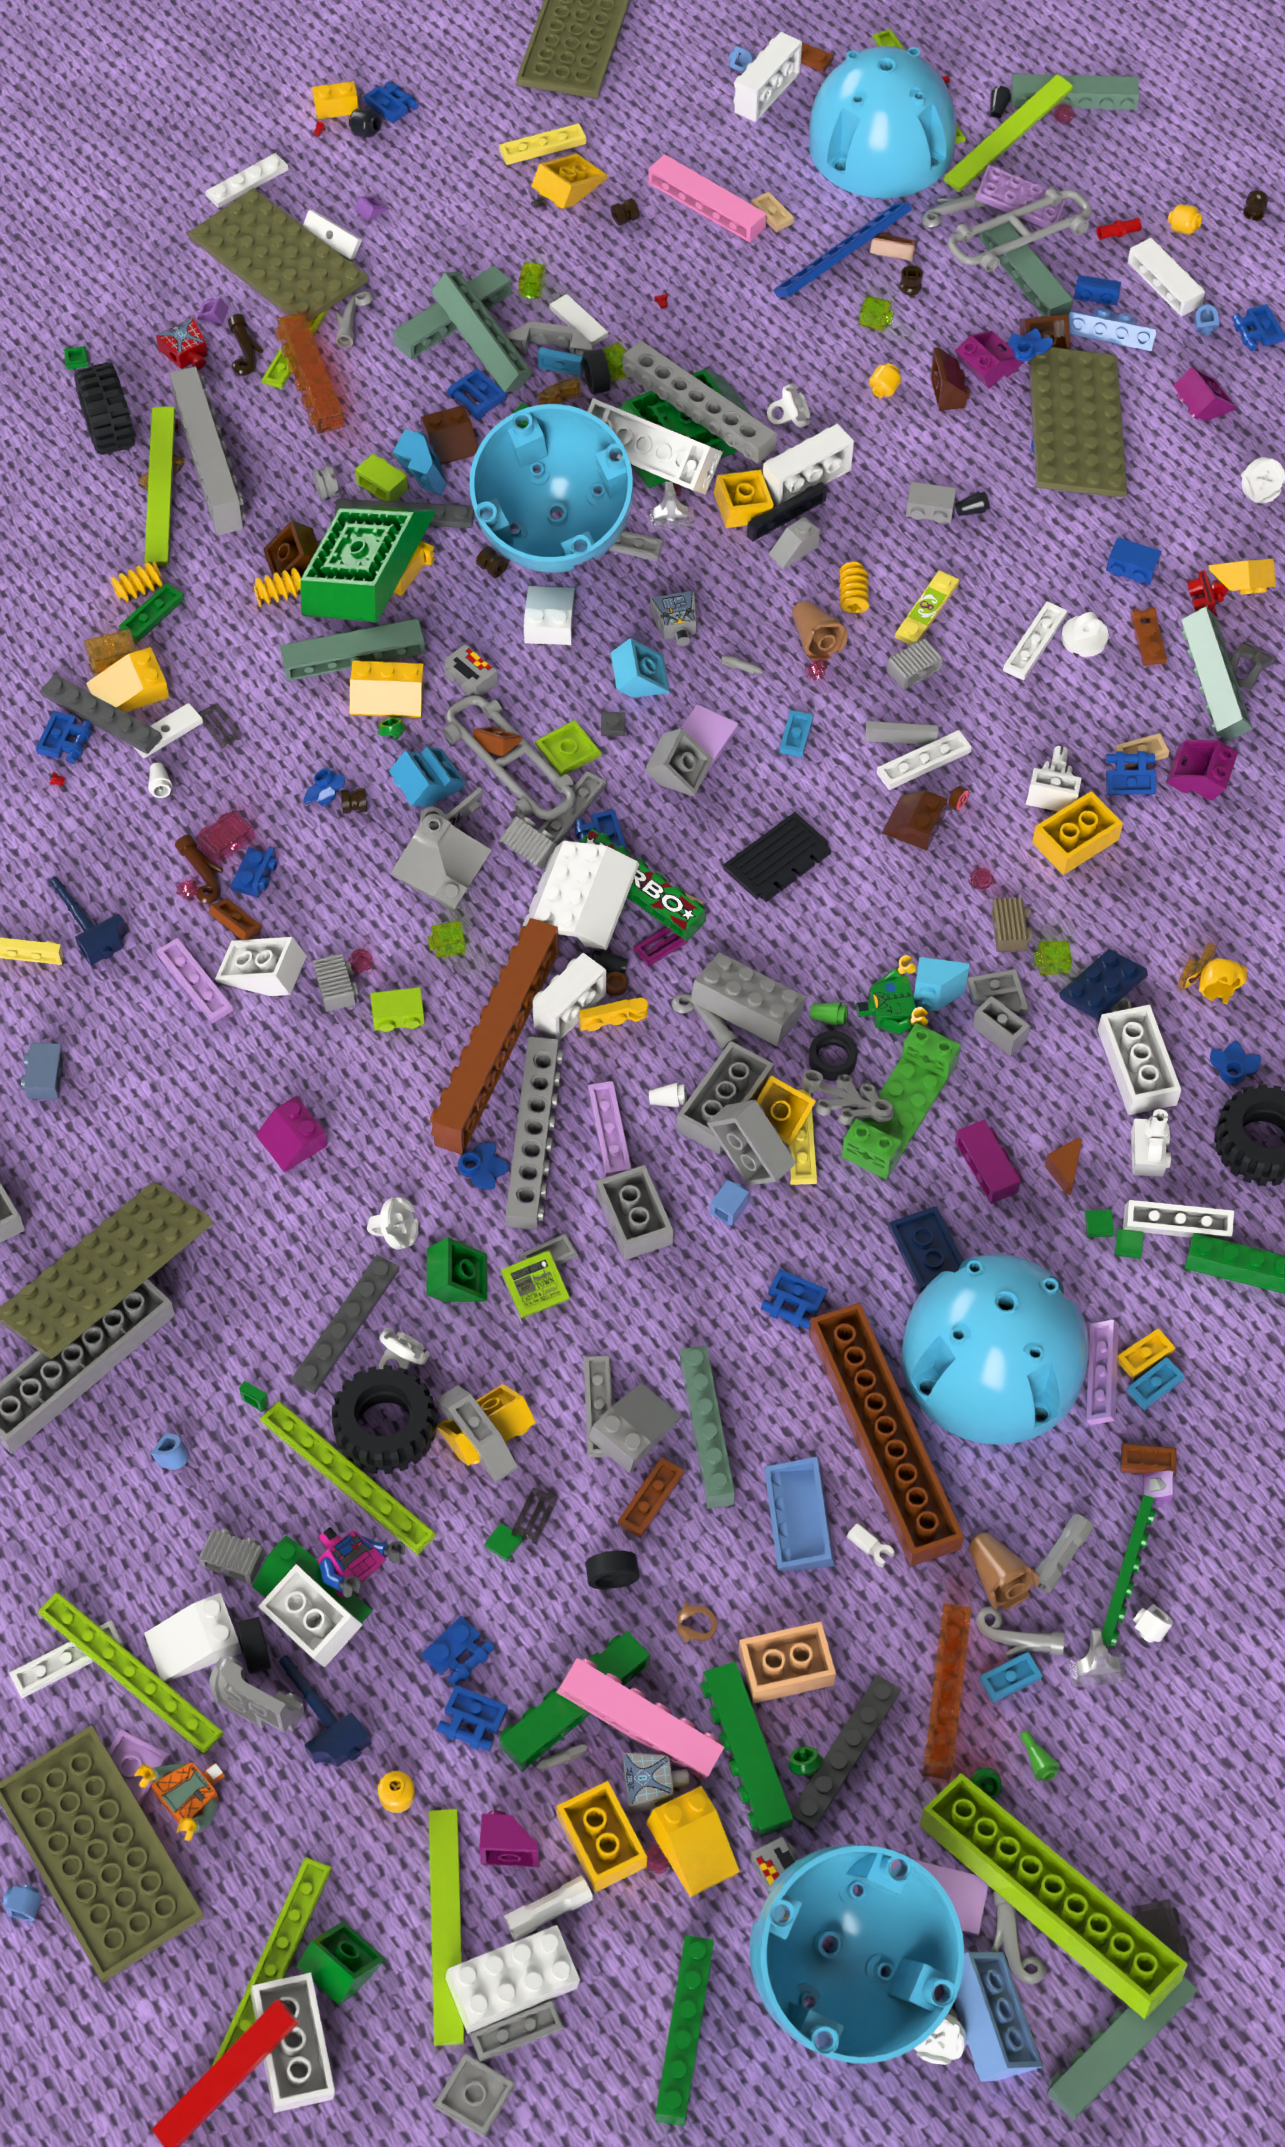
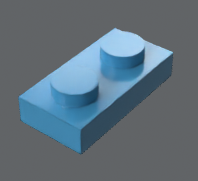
M540 347L538 352V368L581 377L583 372L582 356Z
M790 710L779 753L803 758L814 715Z
M1166 1357L1128 1386L1126 1392L1145 1411L1184 1380L1185 1375Z
M1029 1652L979 1676V1682L992 1704L1042 1679V1674Z

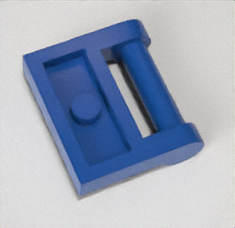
M478 368L452 384L447 390V395L452 399H457L464 405L477 421L484 417L488 411L506 400V393ZM465 389L481 404L477 406L461 391Z

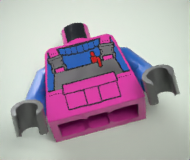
M329 1527L318 1537L327 1548L318 1559L323 1583L334 1588L340 1598L343 1596L351 1597L352 1590L359 1593L361 1582L372 1575L386 1561V1557L389 1556L390 1562L397 1563L400 1561V1555H405V1545L400 1541H394L388 1545L373 1541L353 1530L343 1538H340Z

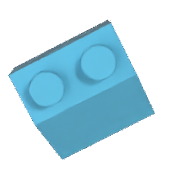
M632 638L611 652L615 684L618 691L630 697L670 693L663 654Z
M919 957L914 991L915 1007H922L927 1012L938 1011L965 994L970 964Z

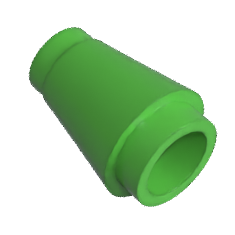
M842 1002L812 1004L810 1018L836 1027L846 1025L848 1006L842 1005Z

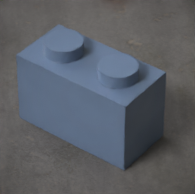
M30 1043L29 1053H25L24 1066L27 1068L26 1075L21 1077V1089L25 1090L28 1099L58 1100L64 1061L61 1044Z

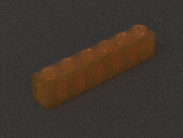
M304 313L278 317V327H275V335L277 341L281 340L282 342L281 349L284 358L287 357L289 360L288 368L290 374L295 375V386L297 391L302 393L304 409L308 408L310 425L315 426L317 434L343 428V410Z
M943 1604L922 1776L950 1780L972 1607Z

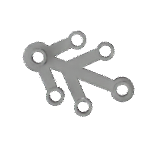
M807 1070L803 1073L801 1085L806 1092L815 1093L820 1091L837 1098L834 1100L819 1099L816 1105V1112L818 1114L829 1115L831 1109L861 1108L858 1110L842 1109L839 1121L844 1125H852L855 1119L873 1118L877 1122H885L893 1118L894 1110L892 1104L887 1100L879 1099L873 1085L868 1083L862 1084L858 1093L852 1083V1077L847 1074L838 1075L836 1086L839 1089L823 1083V1076L818 1071Z

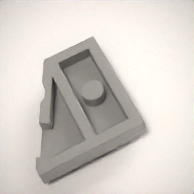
M1016 969L967 978V986L973 1004L982 1005L990 996H993L1013 1013L1028 1014L1029 1008Z

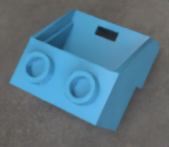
M405 429L393 450V454L406 473L414 476L421 488L441 496L447 483L433 446L429 444L426 435L417 430L412 432Z
M427 746L422 753L405 750L389 770L394 778V783L402 789L406 795V800L413 806L428 807L459 792L466 784L443 749ZM421 767L427 772L428 777L425 775V772L421 769Z

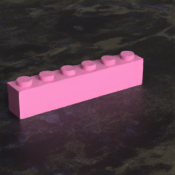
M664 154L649 168V184L744 240L751 242L765 229V212L732 194L727 189L718 186L711 180L706 179L694 170L687 168L677 160Z
M577 1658L556 1693L655 1753L669 1756L670 1762L682 1769H688V1773L702 1781L709 1776L724 1749V1746L719 1744L720 1740L707 1732L702 1734L694 1729L695 1725L685 1718H680L679 1720L670 1714L671 1711L666 1706L660 1703L654 1705L645 1699L646 1695L635 1688L630 1690L621 1685L622 1681L618 1677L610 1673L605 1675L598 1671L597 1665L585 1658L580 1660Z

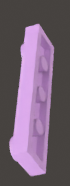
M178 938L156 950L158 957L212 1024L233 1012L232 1005Z
M613 1081L588 1085V1093L606 1177L631 1170Z
M1114 1319L1090 1324L1086 1421L1091 1425L1116 1421L1119 1324Z

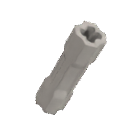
M1073 1514L1063 1529L1060 1538L1045 1560L1036 1569V1573L1039 1576L1037 1588L1045 1593H1051L1079 1547L1084 1544L1092 1532L1094 1525L1090 1520L1080 1514Z

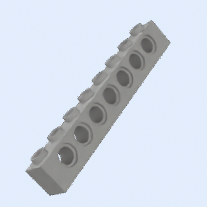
M640 340L623 354V371L627 376L634 378L643 387L650 389L662 400H666L678 411L685 413L695 423L701 424L711 434L718 436L730 447H734L743 453L746 458L758 464L776 449V432Z
M528 1037L506 1208V1227L537 1230L538 1221L544 1220L545 1206L540 1204L541 1198H546L547 1183H543L544 1175L549 1176L550 1160H546V1154L552 1152L553 1138L549 1137V1130L554 1131L555 1115H551L552 1108L557 1109L558 1093H554L555 1086H560L561 1071H557V1064L562 1065L563 1049H559V1039ZM541 1065H546V1066H548V1067H546V1068H541V1067H539V1066H541ZM538 1087H544L545 1089H543V1090H538V1089H536V1088H538ZM535 1109H542L543 1111H541V1112H535V1111H533V1110H535ZM533 1131L540 1132L539 1134H531ZM531 1153L537 1154V1156L535 1157H529L527 1155ZM527 1176L535 1177L531 1180L525 1179V1177ZM523 1199H531V1200H532L531 1202H528V1203L522 1202Z

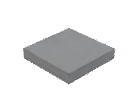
M464 2053L433 2107L485 2138L514 2090L516 2083Z

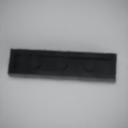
M822 482L809 486L800 494L766 513L752 518L748 522L747 537L753 542L825 502L827 487Z

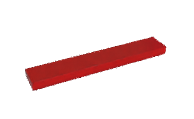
M277 1999L151 2129L164 2147H180L299 2024V2021L282 2000Z

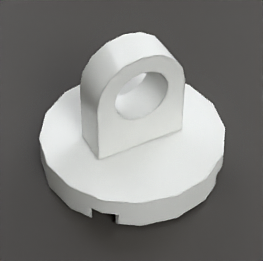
M791 383L784 386L782 389L783 399L769 406L767 417L770 422L782 425L793 421L799 428L810 424V421L807 420L810 418L809 407L804 395L797 393L795 390L798 389L797 385ZM781 407L784 414L778 420L775 418L774 412L776 408Z
M1267 457L1254 460L1241 474L1242 490L1246 497L1253 502L1265 504L1273 501L1281 493L1282 483H1285V471L1282 465L1274 459Z
M1087 612L1081 616H1075L1065 623L1061 639L1069 652L1089 657L1095 656L1104 650L1109 634L1107 627L1098 619L1097 615L1094 612Z
M403 1197L388 1199L383 1204L381 1215L369 1218L367 1231L372 1235L384 1236L386 1242L396 1250L412 1246L418 1235L417 1218L414 1219L412 1212H415L414 1207Z
M384 1328L379 1339L387 1347V1350L380 1360L379 1369H383V1366L387 1365L389 1359L396 1360L399 1366L404 1369H408L411 1362L420 1365L426 1364L430 1357V1352L425 1351L424 1353L425 1348L420 1342L403 1332L392 1333L393 1328Z
M950 2009L943 2022L932 2035L914 2048L917 2051L916 2055L921 2059L933 2064L945 2065L962 2056L967 2042L966 2032L957 2020L958 2015L954 2009Z

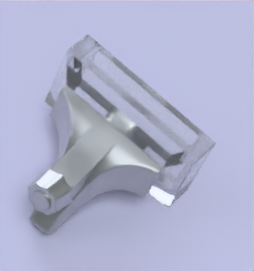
M666 482L662 503L655 508L647 509L649 531L694 529L693 506L682 505L677 499L673 482Z
M1099 1628L1091 1629V1642L1087 1656L1067 1660L1071 1688L1128 1682L1123 1653H1108Z

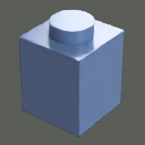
M726 1180L711 1201L710 1214L733 1226L749 1203V1191L739 1183Z

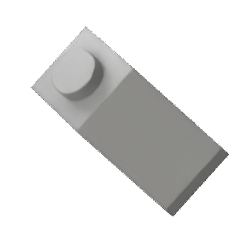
M804 516L786 528L768 556L782 569H785L818 548L820 530Z

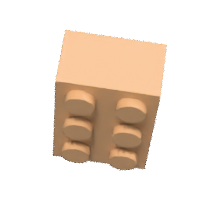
M822 1622L739 1640L738 1652L752 1704L834 1686L836 1672Z

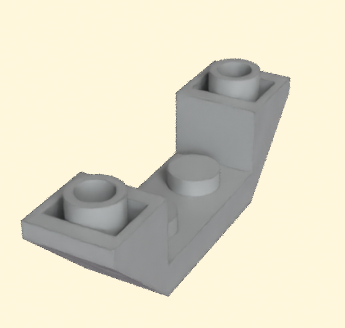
M531 321L505 334L518 353L527 355L530 342H535L539 345H556L561 348L570 347V354L583 356L584 352L593 350V346L575 327Z
M457 1385L435 1399L449 1421L454 1420L476 1449L481 1465L495 1483L518 1469L501 1434L469 1392Z

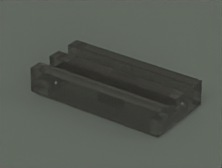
M218 703L198 712L203 719L202 724L221 749L225 748L227 744H233L235 740L239 741L242 739L241 733ZM216 710L218 715L221 717V719L233 733L232 735L229 736V734L223 728L221 723L212 713L213 711ZM206 715L209 716V718H210V719L212 720V722L215 724V726L217 727V729H218V730L220 731V733L223 735L224 739H222V738L220 737V735L217 733V731L214 729V727L211 725V723H210V722L208 721V719L205 717Z
M533 1488L512 1529L511 1535L517 1537L519 1534L523 1540L527 1541L529 1538L533 1544L537 1545L558 1502V1497ZM536 1496H538L540 1500L526 1529L522 1528L524 1520ZM546 1500H548L550 1503L534 1533L532 1529Z

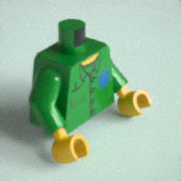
M909 955L902 956L899 960L900 967L896 966L869 988V1001L856 1003L858 1017L872 1016L875 1028H882L896 1035L911 1030L915 1023L924 1027L928 1024V1020L924 1017L928 1012L922 1007H915L909 978L904 974L905 972L912 974L916 971L915 964L911 963L907 966L913 958Z

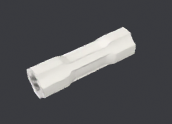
M581 1875L545 1897L510 1912L504 1916V1921L513 1939L516 1941L557 1916L593 1900V1896Z

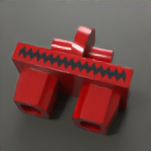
M1205 570L1199 571L1198 579L1187 582L1190 597L1201 594L1204 596L1192 600L1194 610L1196 612L1207 607L1217 616L1214 599H1217V602L1224 601L1228 588L1223 583H1219L1218 580L1212 581V586H1210Z

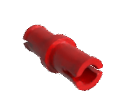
M1139 218L1127 221L1116 220L1113 224L1098 226L1096 233L1099 240L1115 236L1120 238L1124 234L1140 232L1142 225Z

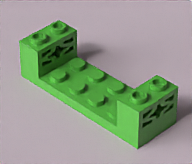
M915 1023L904 1041L902 1058L878 1095L879 1099L887 1100L892 1104L894 1110L893 1118L885 1122H877L873 1118H864L862 1121L855 1119L844 1137L842 1158L887 1180L957 1067L961 1044Z

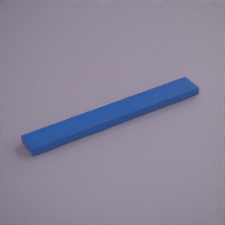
M895 203L776 287L774 290L777 297H790L910 212L912 210L910 204Z

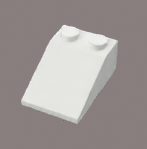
M528 586L524 617V643L571 645L575 588Z
M293 937L231 941L215 981L220 984L268 996L291 995L307 955Z
M297 1564L258 1606L305 1652L324 1667L328 1665L363 1625Z
M221 1593L191 1604L144 1633L159 1677L165 1683L213 1665L221 1657H233L242 1653Z

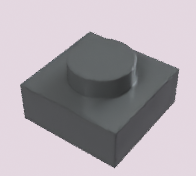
M601 712V736H625V712Z

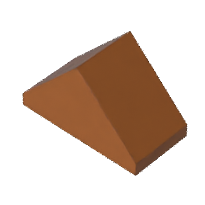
M1079 1138L1047 1154L1045 1167L1065 1194L1071 1195L1082 1139Z

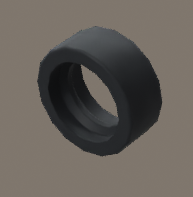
M602 349L584 352L582 363L589 391L591 394L610 391V373Z
M826 1031L813 1039L809 1049V1065L812 1070L821 1073L823 1079L837 1081L838 1075H850L854 1071L857 1062V1046L851 1037L839 1031ZM835 1045L843 1048L848 1053V1059L845 1063L838 1066L827 1065L819 1060V1050L826 1046Z
M614 1550L602 1552L590 1557L585 1562L588 1585L595 1589L625 1587L635 1583L640 1578L637 1555L630 1551Z
M260 1617L239 1621L237 1623L249 1674L270 1669L271 1664Z

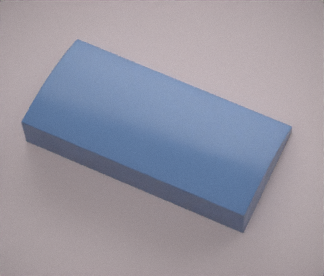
M818 1457L764 1467L778 1570L792 1571L836 1566L822 1466Z

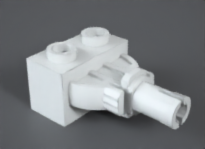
M1061 746L1054 748L1050 769L1048 768L1049 761L1045 762L1042 769L1034 768L1026 805L1059 812L1078 799L1082 778L1072 774L1071 766H1068V770L1065 772L1067 756L1069 754V750L1066 747H1063L1062 755L1060 754Z
M1155 1110L1150 1119H1134L1131 1128L1132 1175L1163 1177L1166 1168H1170L1171 1153L1166 1152V1145L1169 1146L1170 1130L1167 1124L1168 1113L1165 1110Z

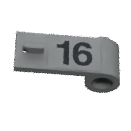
M481 787L477 788L447 815L436 807L424 809L421 813L419 825L427 815L437 814L451 822L455 827L471 812L474 813L483 805L481 803L483 789ZM431 822L429 824L431 830L438 829L437 823Z

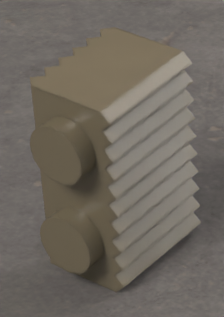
M1023 898L993 899L991 913L996 951H1026L1028 942H1032V929L1026 926V921H1029L1028 906L1024 907Z

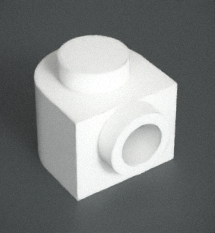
M1154 1604L1147 1610L1142 1608L1133 1620L1137 1624L1135 1628L1140 1631V1636L1151 1643L1154 1641L1161 1642L1173 1625V1620Z

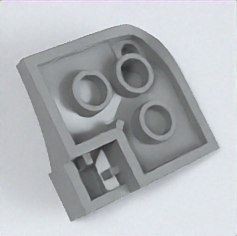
M430 814L419 825L390 875L454 912L492 850L454 827L451 822L437 814ZM431 822L437 823L438 829L431 830L429 824Z
M231 1656L227 1658L221 1657L210 1675V1688L214 1701L261 1728L267 1723L284 1733L287 1729L293 1732L305 1713L301 1699L292 1693L285 1695L278 1691L275 1696L257 1689L245 1682L246 1677L241 1662Z

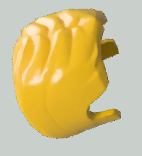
M1217 958L1209 961L1200 976L1199 992L1210 1001L1221 997L1223 998L1222 1004H1228L1235 990L1247 982V967L1229 959Z

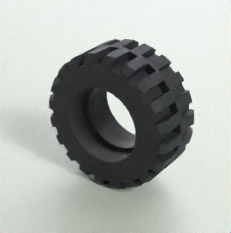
M106 362L77 370L74 373L77 394L96 452L105 455L131 448L135 444L133 425L124 392L114 366Z
M1267 1084L1258 1085V1088L1255 1089L1254 1086L1246 1087L1243 1093L1238 1091L1232 1095L1231 1100H1227L1220 1114L1214 1141L1217 1143L1215 1147L1217 1155H1222L1221 1162L1225 1167L1229 1165L1232 1167V1174L1236 1177L1239 1174L1243 1175V1181L1251 1183L1252 1180L1258 1181L1260 1186H1266L1267 1182H1272L1273 1186L1281 1185L1282 1180L1285 1179V1146L1279 1148L1260 1146L1246 1135L1243 1127L1252 1122L1263 1121L1276 1125L1285 1133V1091L1275 1085L1273 1088H1269Z
M384 1365L383 1369L376 1370V1366L369 1367L368 1372L364 1374L362 1371L354 1374L352 1382L350 1380L344 1382L342 1385L343 1392L338 1391L334 1398L335 1404L332 1406L331 1412L332 1425L338 1448L343 1451V1455L350 1461L354 1460V1465L359 1469L367 1466L370 1473L377 1474L378 1469H382L385 1474H392V1469L399 1467L400 1471L408 1469L409 1462L412 1461L413 1464L418 1463L421 1460V1452L424 1454L428 1453L431 1448L430 1441H434L436 1435L435 1404L433 1396H430L429 1388L425 1383L421 1384L420 1378L413 1373L408 1376L407 1369L401 1367L396 1371L392 1370L391 1365ZM380 1403L397 1404L407 1410L410 1415V1419L405 1427L389 1436H375L367 1433L359 1426V1420L367 1409Z

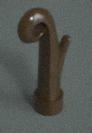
M234 314L229 317L228 325L231 332L234 333L245 359L235 360L232 363V368L237 374L245 376L252 373L256 367L254 349L259 353L264 351L249 333L244 315Z

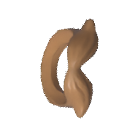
M685 1601L683 1608L677 1616V1633L684 1638L685 1643H688L689 1640L707 1641L712 1638L717 1629V1620L714 1614L707 1607L690 1606ZM696 1613H703L710 1618L712 1627L707 1633H699L688 1626H683L682 1621Z

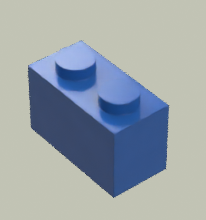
M1117 537L1108 559L1106 571L1111 572L1115 576H1124L1133 579L1137 583L1150 585L1159 565L1162 551Z

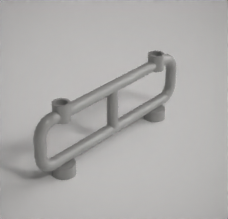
M1050 188L1046 191L1045 198L971 228L966 224L959 225L956 228V234L948 240V248L962 264L971 266L980 264L986 272H991L1000 263V259L997 257L999 255L1070 227L1075 235L1083 234L1089 226L1086 219L1090 217L1092 207L1077 191L1063 190L1057 192L1055 188ZM1067 198L1073 199L1083 209V212L1032 233L1018 219L1046 206H1057L1063 199ZM1007 222H1010L1022 236L972 257L965 255L956 245L960 241L968 242L973 236Z
M473 695L463 698L448 709L446 721L449 725L442 729L445 738L452 745L462 738L520 799L513 803V807L522 820L525 816L528 818L532 814L543 820H552L574 806L576 794L571 788L574 786L571 777L568 774L560 776L523 737L522 741L517 744V748L495 760L455 718L456 714L471 705H478L483 709L485 716L488 719H492L502 730L520 735L500 714L502 707L497 700L489 703L483 697ZM526 754L554 783L557 791L566 796V800L551 810H543L503 767Z

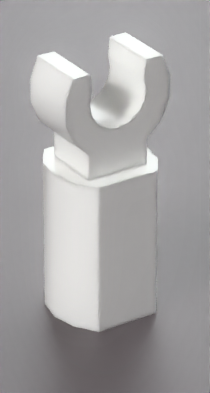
M857 1523L849 1531L847 1539L867 1555L871 1554L878 1567L883 1568L885 1566V1561L880 1557V1554L885 1553L891 1558L894 1556V1550L891 1546L881 1545L879 1543L880 1540L861 1524Z

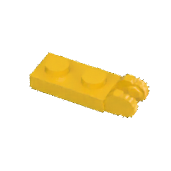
M642 997L626 999L580 1010L578 1018L579 1028L581 1031H596L603 1025L611 1023L612 1025H620L627 1019L634 1022L640 1021V1019L643 1020L648 1015L647 999L645 1000Z

